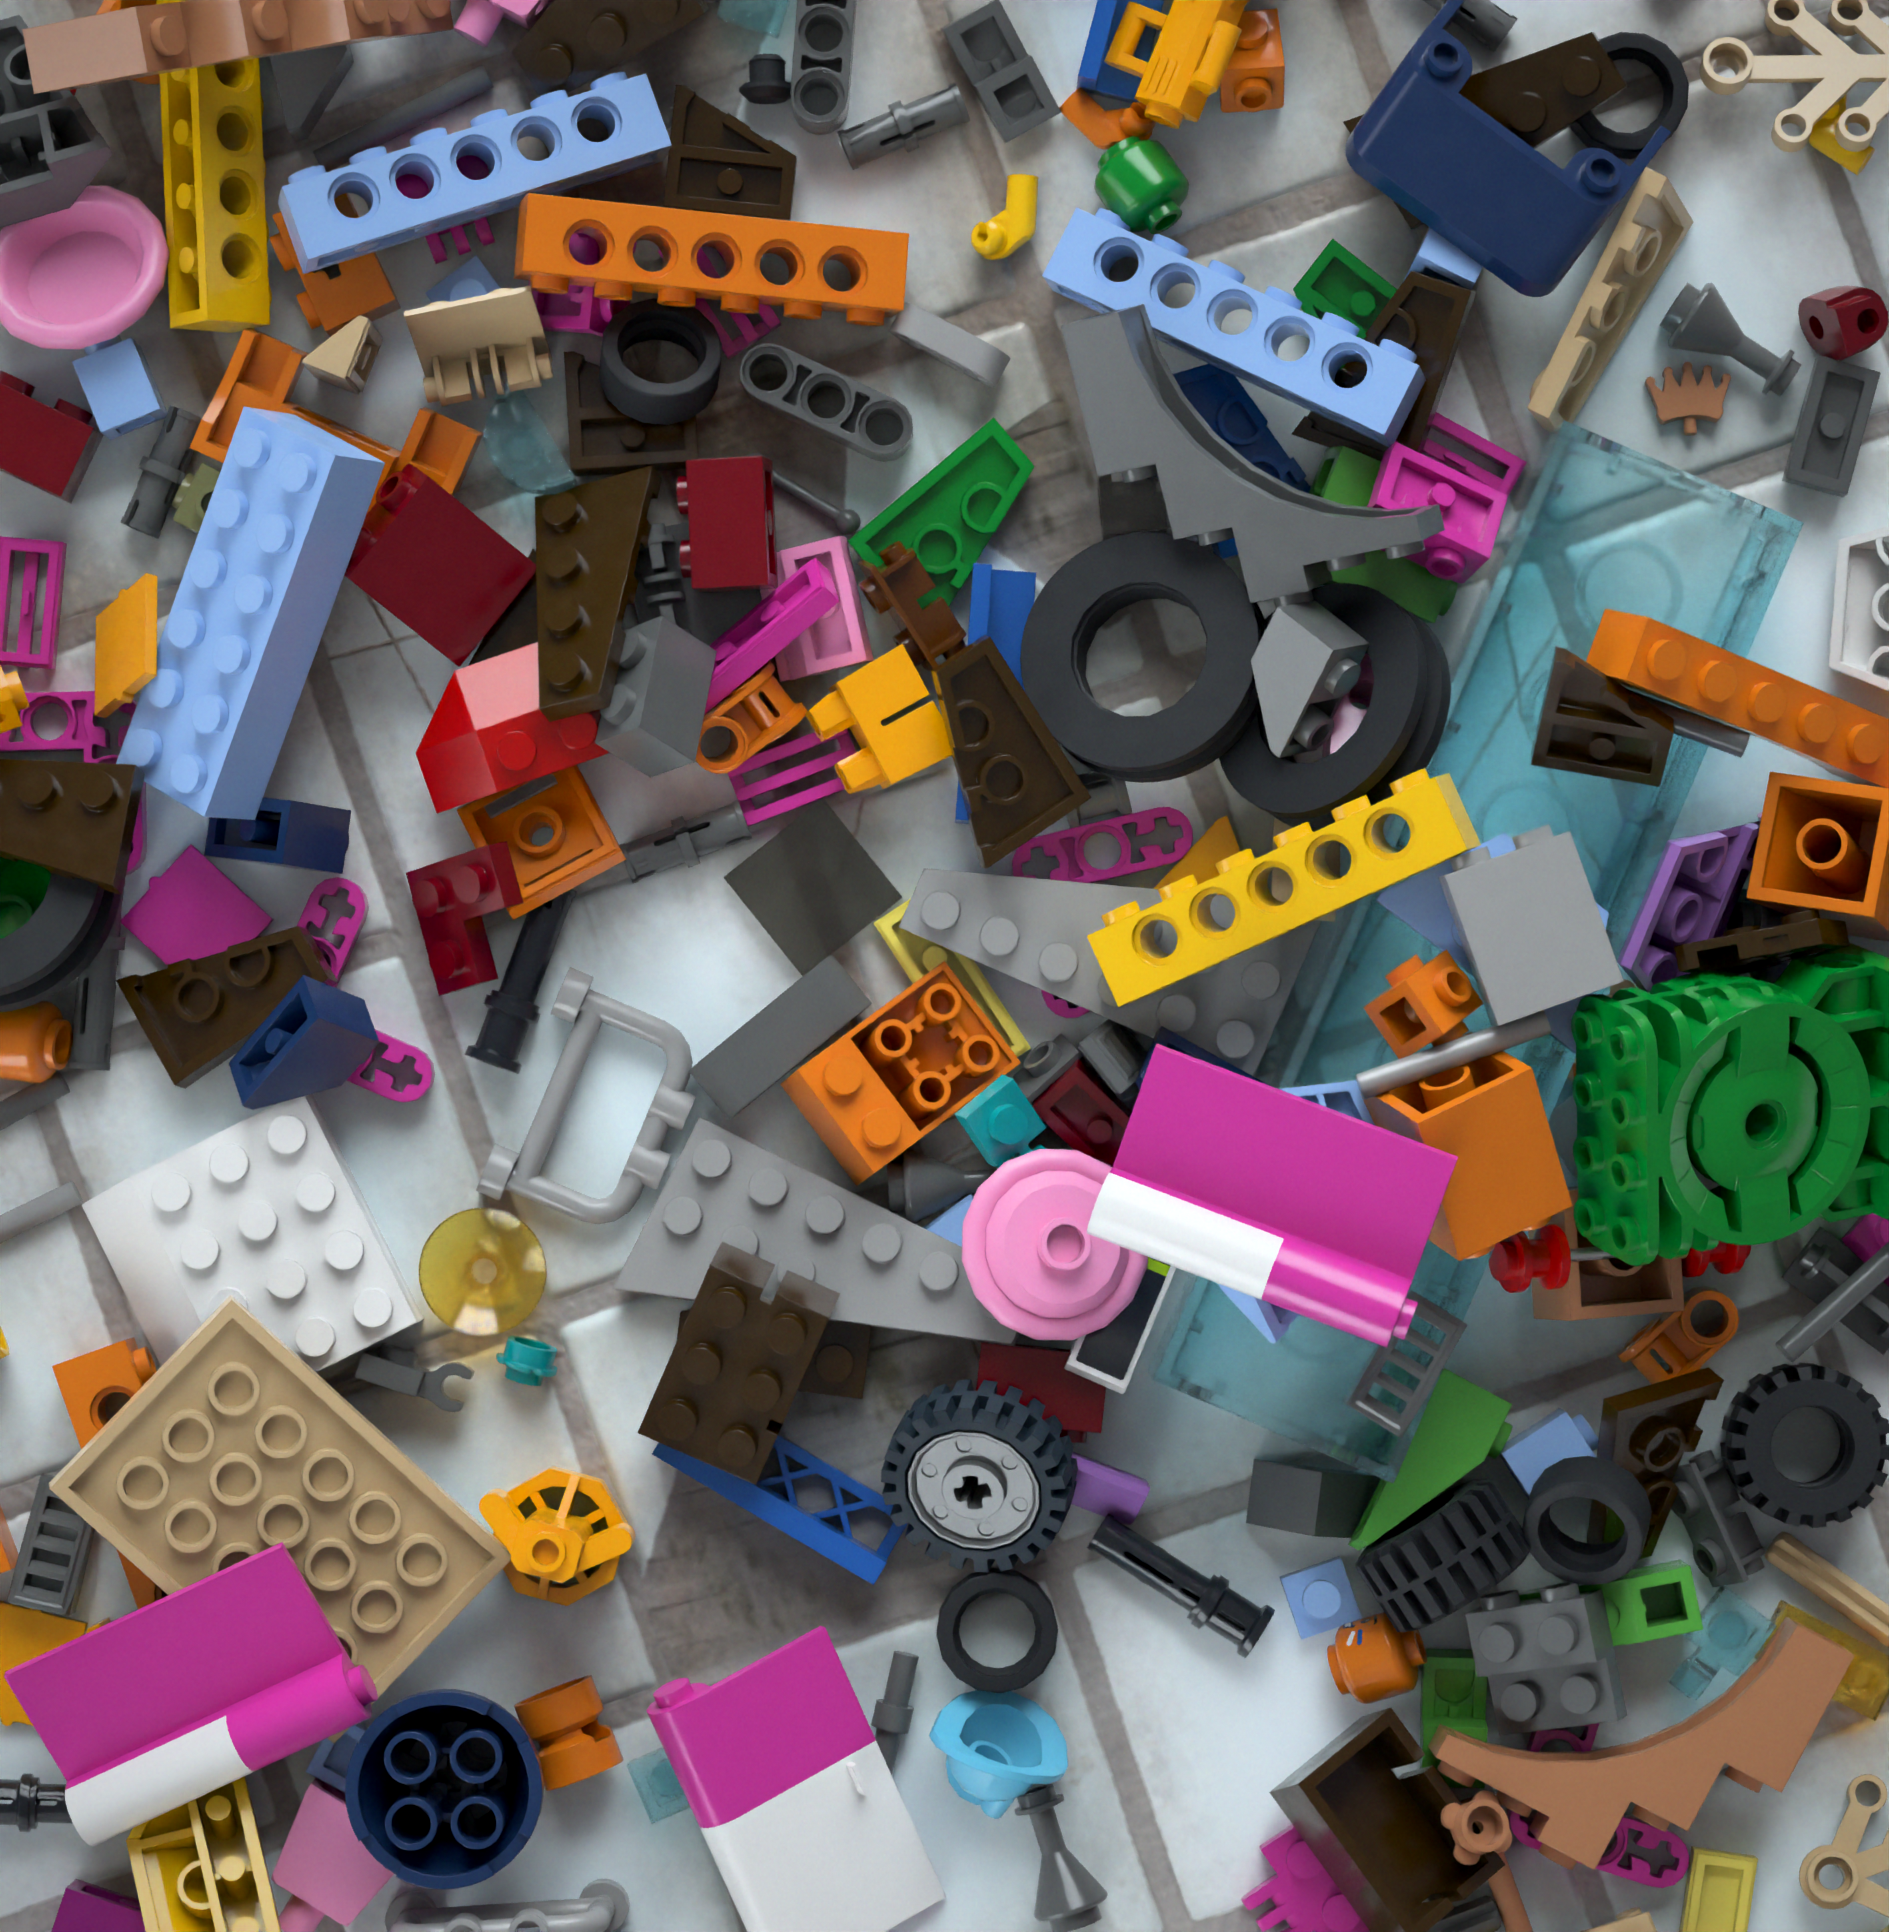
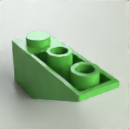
M1680 1559L1631 1569L1629 1573L1610 1583L1595 1585L1578 1584L1579 1592L1602 1589L1613 1646L1641 1643L1704 1630L1691 1567ZM1540 1588L1518 1592L1520 1600L1541 1597Z

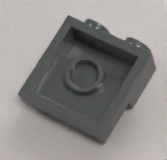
M1565 1582L1542 1587L1539 1589L1541 1597L1520 1600L1518 1590L1495 1592L1481 1596L1482 1606L1465 1614L1477 1677L1488 1676L1499 1736L1613 1722L1627 1716L1602 1589L1579 1592L1578 1583Z

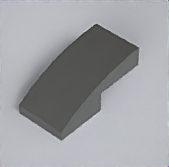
M991 0L940 28L962 71L1004 143L1061 113L1033 57L1027 54L1000 0Z

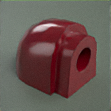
M1834 287L1803 298L1799 303V322L1809 345L1817 354L1839 361L1860 353L1877 343L1886 332L1889 323L1888 311L1881 296L1874 290L1864 287Z

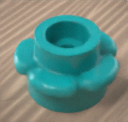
M509 1336L504 1353H497L496 1360L500 1364L506 1365L504 1376L521 1384L541 1386L544 1377H553L557 1373V1367L554 1366L557 1349L538 1340Z

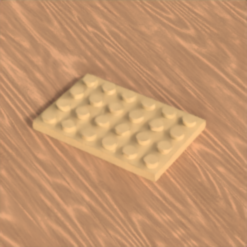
M232 1295L213 1312L49 1482L50 1490L167 1595L283 1542L355 1667L363 1665L369 1672L375 1684L378 1698L511 1560V1554L493 1534ZM349 1728L328 1737V1739L335 1744Z

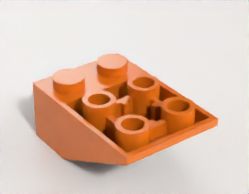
M943 961L796 1070L780 1085L854 1184L858 1186L969 1103L1002 1074L1006 1075L1021 1064V1062L948 964Z

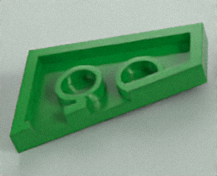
M992 418L847 542L861 560L872 563L876 567L884 563L879 553L889 545L901 541L905 549L913 548L917 558L936 586L916 601L922 609L938 597H943L949 607L972 571L973 563H976L1035 466L996 419Z

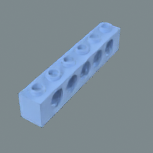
M626 72L612 73L593 81L590 84L591 91L568 97L565 90L554 91L530 102L532 109L508 116L506 109L489 111L473 118L470 121L471 128L448 135L446 128L431 129L409 140L411 146L387 154L384 146L374 147L350 157L349 166L326 172L323 165H318L290 175L288 177L289 184L281 188L278 205L303 274L519 207L520 201L528 193L554 196L664 161L672 144L646 73L629 79ZM585 118L599 120L606 127L609 138L602 142H591L580 134L577 122ZM524 137L538 138L547 146L549 157L542 161L529 160L520 153L517 141ZM466 155L479 157L486 163L489 169V176L481 180L466 178L459 171L456 160ZM405 174L417 175L426 182L429 194L420 199L408 198L398 190L395 180ZM344 193L357 194L365 200L369 212L359 218L346 217L339 212L334 199Z
M1076 207L1042 275L1052 291L1101 314L1144 304L1157 340L1387 447H1390L1396 441L1426 381L1420 365L1414 363L1417 358L1414 352L1388 339H1382L1379 347L1357 337L1360 330L1357 326L1332 313L1325 312L1322 320L1300 311L1302 302L1281 289L1268 286L1263 294L1243 284L1246 277L1241 272L1222 262L1211 260L1208 268L1186 258L1189 252L1187 248L1168 237L1155 234L1152 240L1149 241L1130 232V227L1121 220L1120 216L1109 210L1098 208L1094 216ZM1124 257H1132L1139 261L1136 273L1129 280L1124 282L1109 280L1110 268L1117 260ZM1180 283H1189L1195 286V294L1189 304L1177 309L1165 306V297L1173 286ZM1245 309L1252 312L1251 323L1244 332L1237 335H1228L1221 332L1222 321L1231 311ZM1300 335L1310 340L1306 354L1300 359L1284 361L1278 358V349L1281 343L1288 337ZM1360 362L1367 366L1366 376L1359 385L1352 388H1342L1335 384V375L1344 364Z

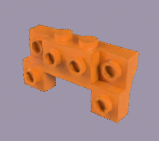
M251 327L243 330L223 379L203 415L189 447L224 463L243 407L294 414L385 462L367 511L368 513L376 503V494L382 483L391 474L397 471L401 472L409 463L454 496L460 490L484 433L427 407L419 409L402 451L290 401L304 368L302 360L309 353Z

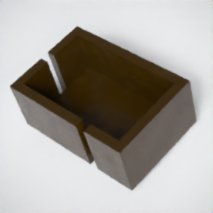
M722 1241L707 1270L638 1433L756 1485L840 1293L787 1270L773 1301L762 1297L761 1294L773 1272L775 1264Z
M1392 1708L1360 1717L1269 1793L1370 1932H1427L1455 1908L1452 1902L1465 1900L1505 1866V1863L1494 1851L1480 1855L1479 1861L1473 1865H1463L1456 1860L1453 1853L1455 1842L1450 1830L1441 1823V1812L1449 1803L1462 1804L1433 1765L1403 1773L1398 1778L1391 1770L1415 1763L1425 1755ZM1474 1822L1472 1824V1831L1479 1834L1481 1830Z

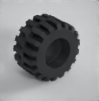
M1799 1362V1365L1782 1364L1772 1367L1773 1371L1766 1375L1759 1373L1748 1381L1751 1386L1744 1393L1738 1391L1730 1402L1735 1407L1730 1417L1724 1416L1721 1429L1726 1431V1440L1720 1443L1721 1456L1727 1459L1729 1466L1727 1472L1732 1483L1737 1485L1741 1491L1739 1494L1749 1504L1755 1506L1764 1514L1785 1524L1797 1527L1799 1525H1808L1811 1528L1827 1527L1826 1522L1835 1520L1841 1523L1852 1518L1851 1511L1858 1506L1865 1509L1874 1500L1869 1495L1876 1485L1883 1487L1888 1476L1882 1470L1885 1460H1889V1445L1886 1444L1889 1423L1888 1419L1881 1417L1878 1411L1881 1405L1874 1395L1867 1393L1862 1388L1863 1384L1853 1377L1813 1363ZM1800 1407H1815L1825 1411L1834 1419L1840 1435L1839 1453L1830 1470L1820 1478L1806 1483L1792 1481L1783 1476L1775 1467L1771 1454L1772 1436L1778 1423L1788 1413Z
M1488 1478L1472 1480L1461 1484L1423 1505L1368 1545L1356 1561L1355 1567L1396 1631L1408 1632L1425 1628L1449 1616L1489 1591L1524 1562L1531 1548L1524 1539L1521 1525L1492 1480Z

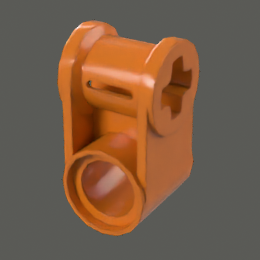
M770 660L704 715L695 762L706 771L721 774L738 768L765 745L790 731L805 717L807 708L802 702L794 703L773 676L775 666ZM760 692L772 706V712H770L767 706L760 699L758 695ZM714 726L727 727L730 732V743L726 751L717 757L704 756L700 745L703 734Z
M1708 1286L1694 1287L1684 1293L1685 1311L1665 1312L1650 1321L1625 1343L1617 1353V1357L1623 1363L1630 1361L1651 1384L1698 1371L1737 1332L1739 1324L1738 1309L1730 1298L1716 1288ZM1704 1300L1718 1301L1723 1310L1722 1323L1718 1329L1707 1334L1695 1332L1690 1320L1694 1307ZM1654 1349L1668 1364V1370L1665 1371L1650 1355V1350Z

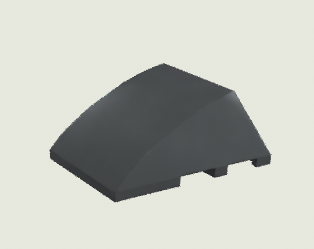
M20 15L0 20V228L69 209L113 154L70 90L34 94L22 29H27L28 26Z

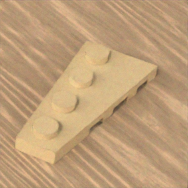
M1648 167L1644 168L1547 368L1537 376L1530 391L1528 410L1543 429L1561 438H1564L1694 223L1669 179Z

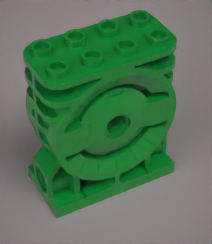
M1850 943L1849 947L1793 958L1774 984L1731 973L1703 971L1681 975L1665 982L1656 983L1649 992L1630 987L1619 989L1612 998L1604 994L1587 995L1580 1000L1571 1020V1031L1576 1043V1076L1572 1082V1094L1577 1106V1138L1573 1143V1158L1577 1167L1578 1200L1574 1205V1220L1581 1235L1587 1237L1595 1247L1629 1265L1642 1266L1654 1261L1657 1254L1663 1258L1675 1259L1686 1255L1690 1248L1701 1252L1712 1250L1717 1247L1719 1241L1735 1245L1769 1243L1795 1233L1817 1217L1831 1223L1874 1213L1889 1221V958ZM1692 1165L1705 1178L1719 1184V1186L1708 1190L1696 1176Z

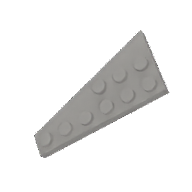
M924 868L899 928L1151 1038H1154L1157 1030L1163 1026L1254 1076L1322 921L1314 920L1144 998L1118 1007L1087 935L1105 928L1101 918L1102 915L1125 904L1137 901L1142 911L1162 902L1158 892L1159 889ZM1215 895L1210 906L1211 915L1218 925L1229 928L1235 918L1234 906L1226 896ZM1159 920L1154 928L1156 945L1168 954H1172L1177 946V933L1174 927L1164 920Z
M699 1117L613 1286V1289L617 1291L695 1301L707 1270L723 1241L775 1264L773 1272L761 1294L762 1297L773 1301L787 1270L840 1293L829 1318L832 1321L838 1320L889 1329L924 1332L939 1336L1011 1346L1015 1345L1020 1335L1019 1332L1000 1324L975 1297L962 1263L961 1246Z

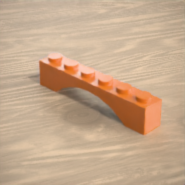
M1610 609L1604 610L1586 662L1625 688L1748 732L1755 737L1793 752L1824 768L1829 773L1855 784L1889 788L1888 718L1650 617Z

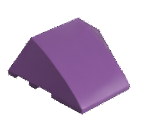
M1761 821L1667 840L1617 959V963L1639 989L1649 992L1656 983L1689 974L1679 972L1674 946L1722 937V933L1725 931L1749 871L1752 869Z

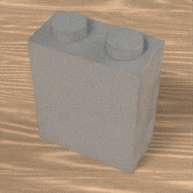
M1550 824L1512 837L1516 850L1491 858L1486 846L1449 859L1454 872L1438 877L1491 1026H1500L1624 982L1571 832L1568 831L1553 836Z

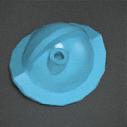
M975 1690L958 1695L938 1713L929 1734L935 1746L947 1754L946 1768L949 1783L959 1797L975 1805H981L983 1812L994 1819L1001 1818L1016 1797L1024 1795L1033 1784H1050L1061 1780L1068 1767L1067 1744L1056 1721L1036 1702L1012 1691L1000 1694Z

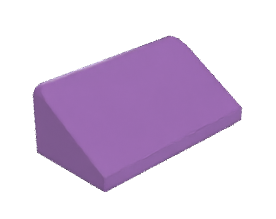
M1073 1452L1071 1458H1077L1078 1472L1075 1479L1077 1484L1071 1504L1104 1517L1109 1513L1122 1524L1131 1525L1148 1496L1150 1486L1147 1480Z

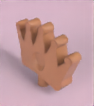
M1685 362L1682 367L1683 374L1680 386L1672 375L1673 370L1671 367H1666L1662 373L1664 377L1662 391L1655 385L1653 377L1646 379L1645 386L1656 409L1658 422L1661 425H1665L1673 421L1683 420L1684 435L1692 436L1697 434L1696 420L1716 423L1722 417L1724 411L1722 405L1731 376L1727 373L1723 374L1720 380L1721 384L1715 390L1711 376L1712 367L1706 365L1701 372L1702 378L1699 385H1697L1692 372V364Z

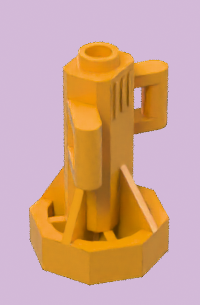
M1174 0L1168 15L1134 2H1128L1104 62L1114 68L1142 78L1134 98L1147 106L1144 112L1147 118L1174 129L1180 128L1183 119L1198 122L1208 96L1218 91L1242 32L1237 27L1245 5L1250 0ZM1145 26L1161 31L1149 63L1133 57Z
M556 1466L549 1467L507 1492L500 1488L492 1489L483 1496L479 1503V1510L493 1529V1535L511 1554V1560L503 1570L515 1592L564 1606H569L614 1580L621 1555L630 1549L636 1537L635 1530L628 1524L603 1479ZM552 1486L566 1487L559 1510L550 1508L541 1490ZM577 1491L590 1496L599 1506L598 1509L583 1517L571 1514ZM530 1496L537 1511L525 1519L518 1508ZM605 1517L608 1528L593 1535L594 1530L591 1524ZM602 1563L590 1576L588 1575L586 1569ZM573 1576L577 1579V1582L568 1585L552 1584L553 1581L563 1583Z

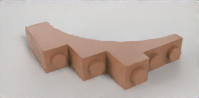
M187 0L135 6L22 29L33 91L34 94L80 89L157 74L306 50L453 30L454 26L450 9L451 0Z
M1786 1616L1759 1658L1722 1695L1682 1722L1637 1741L1586 1752H1534L1486 1743L1440 1724L1428 1747L1433 1755L1441 1760L1437 1770L1447 1777L1470 1788L1475 1779L1480 1780L1498 1790L1496 1796L1501 1805L1528 1818L1532 1809L1537 1810L1538 1812L1529 1829L1535 1838L1542 1842L1538 1852L1570 1870H1573L1577 1861L1595 1870L1631 1802L1636 1804L1631 1813L1649 1825L1666 1832L1669 1824L1673 1823L1689 1831L1724 1763L1729 1765L1724 1775L1756 1793H1759L1763 1784H1766L1782 1793L1855 1655L1842 1645Z

